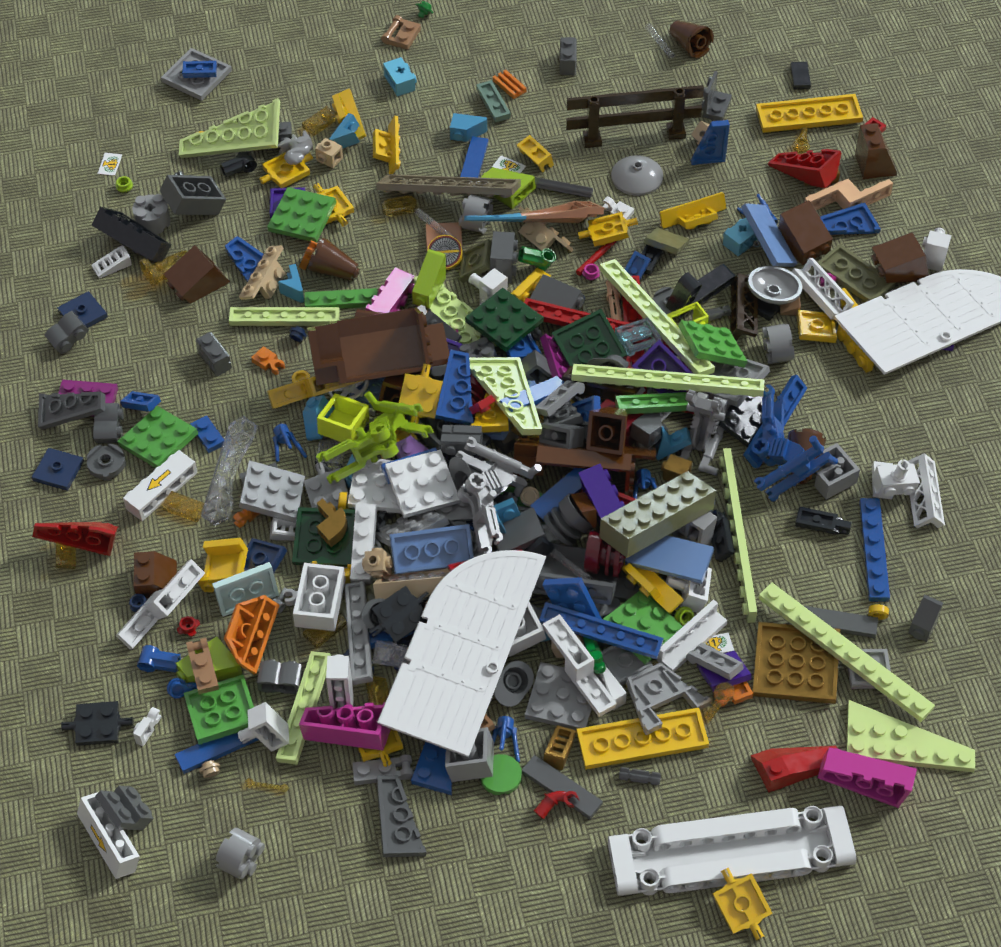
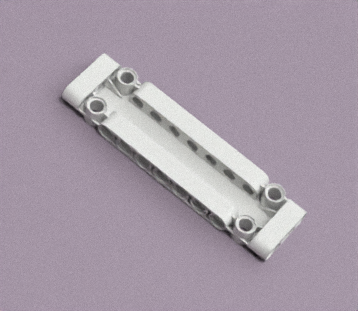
M809 806L803 812H798L796 808L778 809L664 824L652 828L651 832L647 829L639 828L633 834L608 836V847L618 896L638 893L653 895L660 890H663L665 893H677L722 887L727 882L720 871L728 867L734 879L743 878L752 873L756 882L803 876L809 874L812 870L825 872L832 867L856 864V853L843 806L822 809L816 806ZM811 817L814 818L816 821H810L807 818ZM644 840L646 843L640 844L637 841ZM817 857H823L826 861H821ZM650 879L654 881V883L647 884L645 880Z

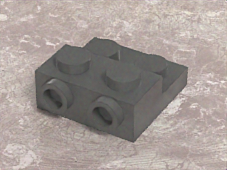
M118 786L114 791L100 790L95 795V798L117 829L144 830L154 819L149 807L141 801L138 791L131 786Z

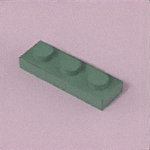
M492 80L476 85V90L495 123L511 118V113Z

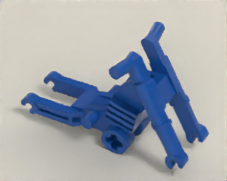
M767 384L766 387L769 391H764L762 397L763 436L757 438L752 443L751 448L766 465H780L765 477H758L754 480L760 491L765 490L779 479L787 477L766 490L768 498L774 502L780 494L793 486L795 487L797 483L818 471L826 463L836 465L838 459L829 452L822 454L824 446L820 444L816 436L809 438L812 447L806 451L799 444L784 438V406L786 401L782 396H777L780 402H774L775 389Z

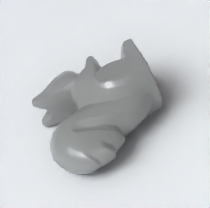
M303 131L302 136L298 138L294 134H292L291 139L285 137L278 144V147H280L279 153L286 152L284 159L290 165H297L302 162L304 156L313 150L311 138L306 131Z

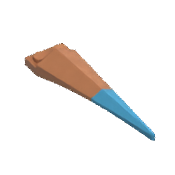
M572 201L554 207L522 213L465 216L464 221L580 223L587 216L597 217V214H604V207L591 201Z

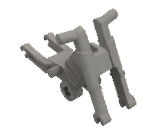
M689 389L685 398L688 401L686 410L695 414L690 426L692 444L682 448V454L678 457L689 460L693 449L704 452L698 471L717 476L719 469L709 466V463L713 460L720 440L723 437L724 429L718 425V420L724 421L728 400L714 397L713 400H710L709 394L702 392L696 394V391Z
M468 437L466 440L467 444L464 446L465 450L495 462L493 465H490L486 461L483 462L463 451H458L455 455L461 457L469 467L480 471V473H472L458 490L457 496L461 502L470 504L472 507L473 526L478 543V551L482 552V550H485L486 553L492 552V547L490 546L489 538H496L495 545L499 544L503 539L493 504L494 498L505 491L509 484L516 487L513 493H515V496L520 497L524 487L527 486V482L524 478L513 474V472L532 479L535 474L542 470V467L536 464L529 468L522 465L521 462L497 452L495 449L492 450L477 443L475 438Z

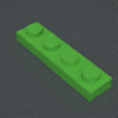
M377 288L305 292V307H339L340 309L366 307L368 304L371 305L374 295L377 296Z
M687 392L615 396L616 408L626 409L627 414L687 411L688 401L685 400Z

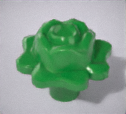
M422 1L420 4H415L419 10L417 16L420 18H424L425 14L434 13L431 10L432 5L428 2Z

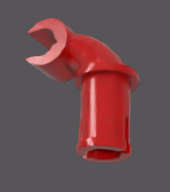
M574 791L545 793V797L533 811L539 817L545 819L546 815L554 805H558L559 801L565 802L570 808H574L569 799L575 797L579 800V797Z

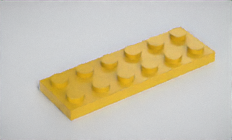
M856 94L756 104V112L763 133L863 122V115Z
M693 708L659 714L657 717L663 723L662 727L648 735H645L639 718L577 729L576 733L585 770L709 748V741L700 709Z

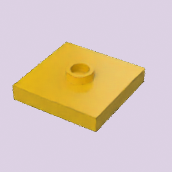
M798 310L797 322L800 340L836 343L837 334L834 319H830L824 312Z

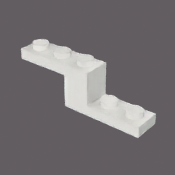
M192 559L188 560L163 589L154 592L116 636L129 649H133L159 619L167 617L202 578L205 572Z
M559 614L543 623L544 631L565 658L566 674L596 714L600 717L616 708V701L594 674L593 657L562 616Z

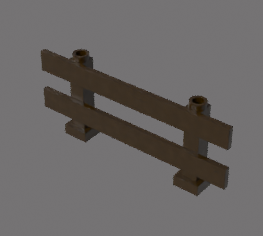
M704 85L567 98V111L587 109V116L566 118V130L587 128V131H583L582 134L585 148L602 147L599 127L671 120V123H666L669 140L685 139L686 130L683 119L699 118L702 113V105L685 107V99L703 98ZM672 101V108L599 115L600 107Z

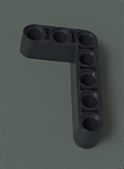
M721 264L698 280L687 272L677 282L666 303V308L673 312L695 302L702 305L730 286L736 275L725 264ZM693 309L676 317L678 319H681L682 317L693 311Z

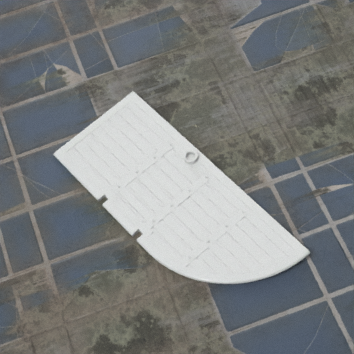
M976 270L942 271L917 280L918 286L915 282H912L886 293L885 297L887 299L879 296L833 317L885 375L1000 324L1001 276Z
M496 551L469 559L449 572L439 582L427 601L421 617L428 621L427 623L419 621L404 657L411 662L409 665L406 663L401 664L377 723L469 757L546 556L527 551Z

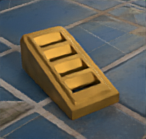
M557 725L545 750L543 761L555 769L563 770L577 734L576 730Z

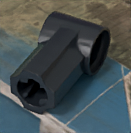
M249 151L239 152L236 158L220 164L224 177H229L241 171L249 173L257 167V162Z

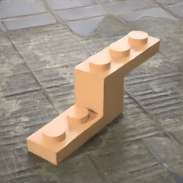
M846 179L807 196L804 202L809 200L815 210L835 201L842 209L864 202L868 206L890 196L893 182L888 179L860 192L849 179Z

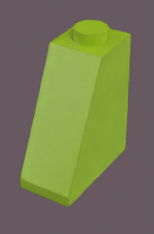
M492 167L481 177L521 179V187L511 197L493 196L511 209H514L536 189L535 177L523 173Z
M431 249L427 251L412 291V304L417 306L423 305L428 309L431 307L446 279V254Z
M217 636L207 642L217 681L242 675L241 666L238 665L232 653ZM203 649L196 650L195 654L203 653ZM187 655L176 663L178 669L176 674L178 678L183 679L186 683L196 682L190 657Z

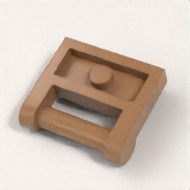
M395 15L392 19L393 23L387 32L382 35L381 40L385 44L408 50L420 32L421 24ZM397 27H401L396 37H391Z

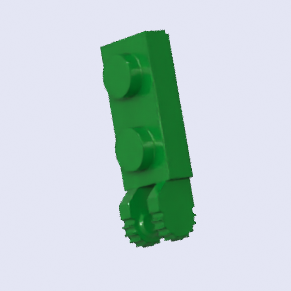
M583 637L584 646L594 659V672L597 674L604 673L606 666L602 661L603 656L597 641Z

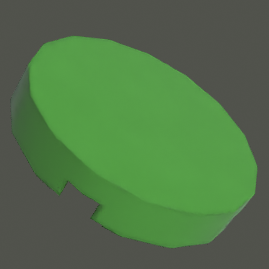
M502 754L494 755L493 777L480 778L481 784L488 792L494 795L510 794L519 787L522 770L519 763L513 757Z

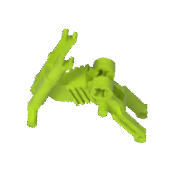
M370 391L366 392L364 396L372 405L373 410L384 413L369 423V431L365 433L363 427L357 428L358 439H347L316 455L318 463H321L323 459L328 461L350 449L355 459V462L327 476L329 484L333 483L334 480L337 483L341 479L364 468L369 459L372 463L379 460L377 455L381 454L384 459L395 456L399 452L396 445V430L422 434L423 438H428V433H434L430 425L408 422L403 415L418 416L417 412L423 411L421 404L407 405L405 403L377 401Z

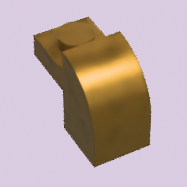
M322 498L317 502V507L326 519L316 527L318 534L330 547H333L345 536L348 527L342 507L336 510L331 502L327 503Z

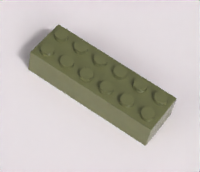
M687 471L601 518L599 537L628 558L713 510L716 490Z

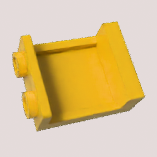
M241 538L204 541L203 549L207 553L205 574L197 583L204 592H214L213 583L244 572L248 548Z

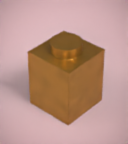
M670 454L668 460H664L661 467L663 480L670 481L687 471L691 473L692 461Z

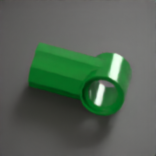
M522 246L517 255L518 261L521 263L534 265L543 271H546L556 260V254L549 248L540 251Z

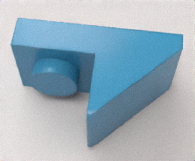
M348 113L329 138V140L341 145L342 149L360 142L354 133L360 125L353 114Z
M292 264L289 265L290 273H287L288 279L278 282L279 292L303 303L304 295L297 266Z
M662 426L661 438L655 444L656 458L660 460L692 444L688 428L685 427L669 435Z
M513 498L494 505L501 533H506L503 525L504 522L521 515Z

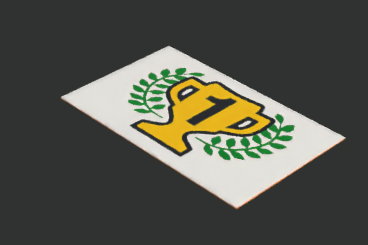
M105 153L98 174L115 176L122 154Z
M500 156L492 167L521 173L526 166Z
M729 633L714 635L705 643L722 653L734 651Z

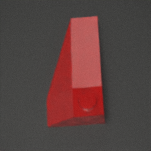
M822 149L819 153H813V150L803 154H798L797 152L778 153L768 162V165L811 186L826 188L836 179L842 153L840 150Z
M101 522L35 523L32 537L111 556L118 527L110 523Z
M837 746L773 748L751 755L750 758L768 793L818 775L823 756L828 748H838Z

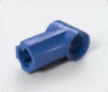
M145 645L142 648L137 667L145 672H153L155 669L177 672L176 663L181 660V655L160 651L155 646Z

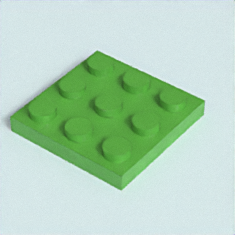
M287 187L267 226L268 231L303 240H312L317 243L337 203L336 198Z
M680 321L678 327L695 358L745 368L748 361L729 329L713 327L710 324H698L694 321Z
M156 406L154 410L150 411L117 442L121 448L156 468L161 466L170 455L184 448L198 435L197 428Z
M641 591L637 592L603 618L606 621L662 637V645L683 627L651 596L647 598ZM632 652L644 664H647L650 660L653 659L651 657H647Z
M244 675L218 682L219 690L200 695L198 689L184 693L199 745L248 728V710L254 706Z

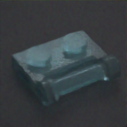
M649 318L615 328V333L628 356L652 347L658 340L663 343L661 335ZM652 337L650 340L635 345L632 344L633 342Z

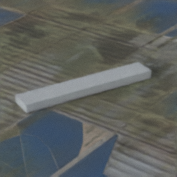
M364 581L345 584L352 685L373 682L369 628L362 620V610L367 603L366 584Z

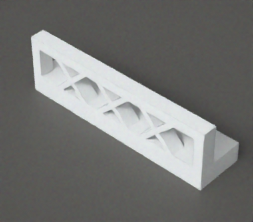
M809 258L803 269L794 268L792 270V273L800 279L802 288L830 319H834V315L849 310L853 306L854 302L814 258ZM811 266L814 267V275L812 276L808 272ZM820 277L824 278V287L820 286ZM830 288L835 290V298L830 297ZM842 299L847 303L843 310L840 308V300Z
M924 453L908 461L910 464L914 463V465L919 463L916 472L918 478L922 480L915 494L910 495L914 526L919 528L932 523L937 528L945 525L935 461ZM923 494L924 499L919 505L917 504V500L919 496ZM925 510L927 517L920 520L919 516Z
M712 600L661 646L657 658L658 663H662L675 672L687 661L686 655L690 651H695L696 646L700 643H707L727 625V620L717 612L718 603L715 600Z

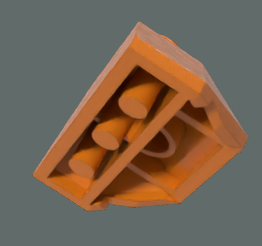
M266 595L236 604L224 636V640L238 665L252 674L257 673L280 606Z

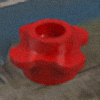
M191 616L181 618L177 633L187 634L190 637L195 636L196 629L200 626V621Z

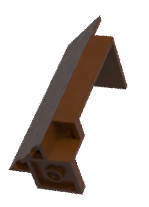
M418 308L331 321L329 324L307 327L317 385L335 382L345 384L422 371L423 364L431 365V367L447 364L450 354L443 323L427 325L426 315Z
M518 436L516 443H514V459L529 468L536 464L541 465L542 470L535 474V476H543L544 468H547V465L588 469L601 464L603 470L626 472L625 495L632 497L636 458L655 460L656 448L625 446L624 455L586 450L587 442H584V447L567 449L539 443V438ZM513 472V474L522 477V475Z

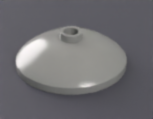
M634 155L625 157L614 165L611 179L615 187L621 192L628 195L643 196L656 191L661 186L663 171L654 160L645 156Z
M759 267L753 270L748 278L750 291L760 300L770 304L782 305L793 302L800 297L802 292L800 279L791 271L781 267Z

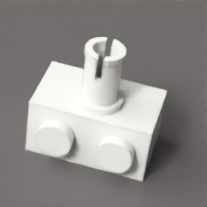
M936 228L934 231L930 230L929 236L924 237L922 247L925 248L922 250L926 255L928 269L942 272L951 235L945 234V230L942 228Z
M495 268L483 278L476 273L469 277V283L479 289L480 303H484L501 288L508 291V277Z
M900 460L897 465L877 466L872 475L878 496L915 494L920 484L914 463L910 464L907 460H903V463Z
M707 569L702 584L667 576L665 582L671 588L680 590L682 593L683 602L680 607L688 606L696 613L702 610L708 601L712 569Z
M264 702L248 710V728L240 730L238 737L243 744L258 738L272 752L289 744L288 723Z

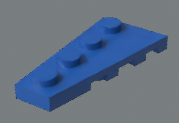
M450 349L435 419L471 426L473 414L469 409L472 406L469 353Z

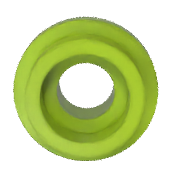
M122 176L117 179L115 187L119 192H128L133 188V182L129 177Z
M682 606L676 610L674 618L684 626L694 617V612L690 607Z

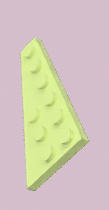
M278 98L274 99L272 103L260 105L254 111H246L223 121L221 125H213L209 127V130L202 133L197 132L180 139L179 156L181 158L278 148L280 100Z
M418 276L414 278V284L416 283ZM442 284L428 310L435 313L455 331L456 329L458 330V333L462 336L459 343L469 344L480 339V333L465 322V317L473 309L464 301L461 302L457 299V295L448 291L444 284Z
M520 357L469 358L470 372L489 395L492 394L496 404L522 435H541V423ZM526 389L530 405L523 407V403L519 400H511L508 402V405L505 402L501 404L499 401L505 397L517 398L520 395V391ZM518 402L521 404V407L514 408L510 403Z
M851 700L848 701L846 752L900 765L974 773V749Z

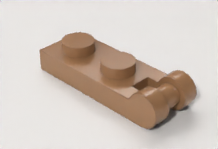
M202 638L194 643L192 641L186 642L199 695L219 690L207 639ZM203 649V653L195 654L196 650Z

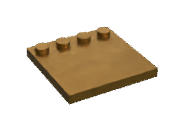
M758 622L753 696L836 704L839 660L793 625Z

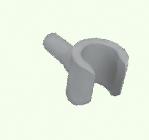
M283 588L279 597L273 599V601L280 605L277 612L279 614L285 608V603L282 601L287 588Z

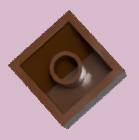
M155 551L134 553L133 586L136 594H142L145 598H150L154 592L163 589L177 574V560Z

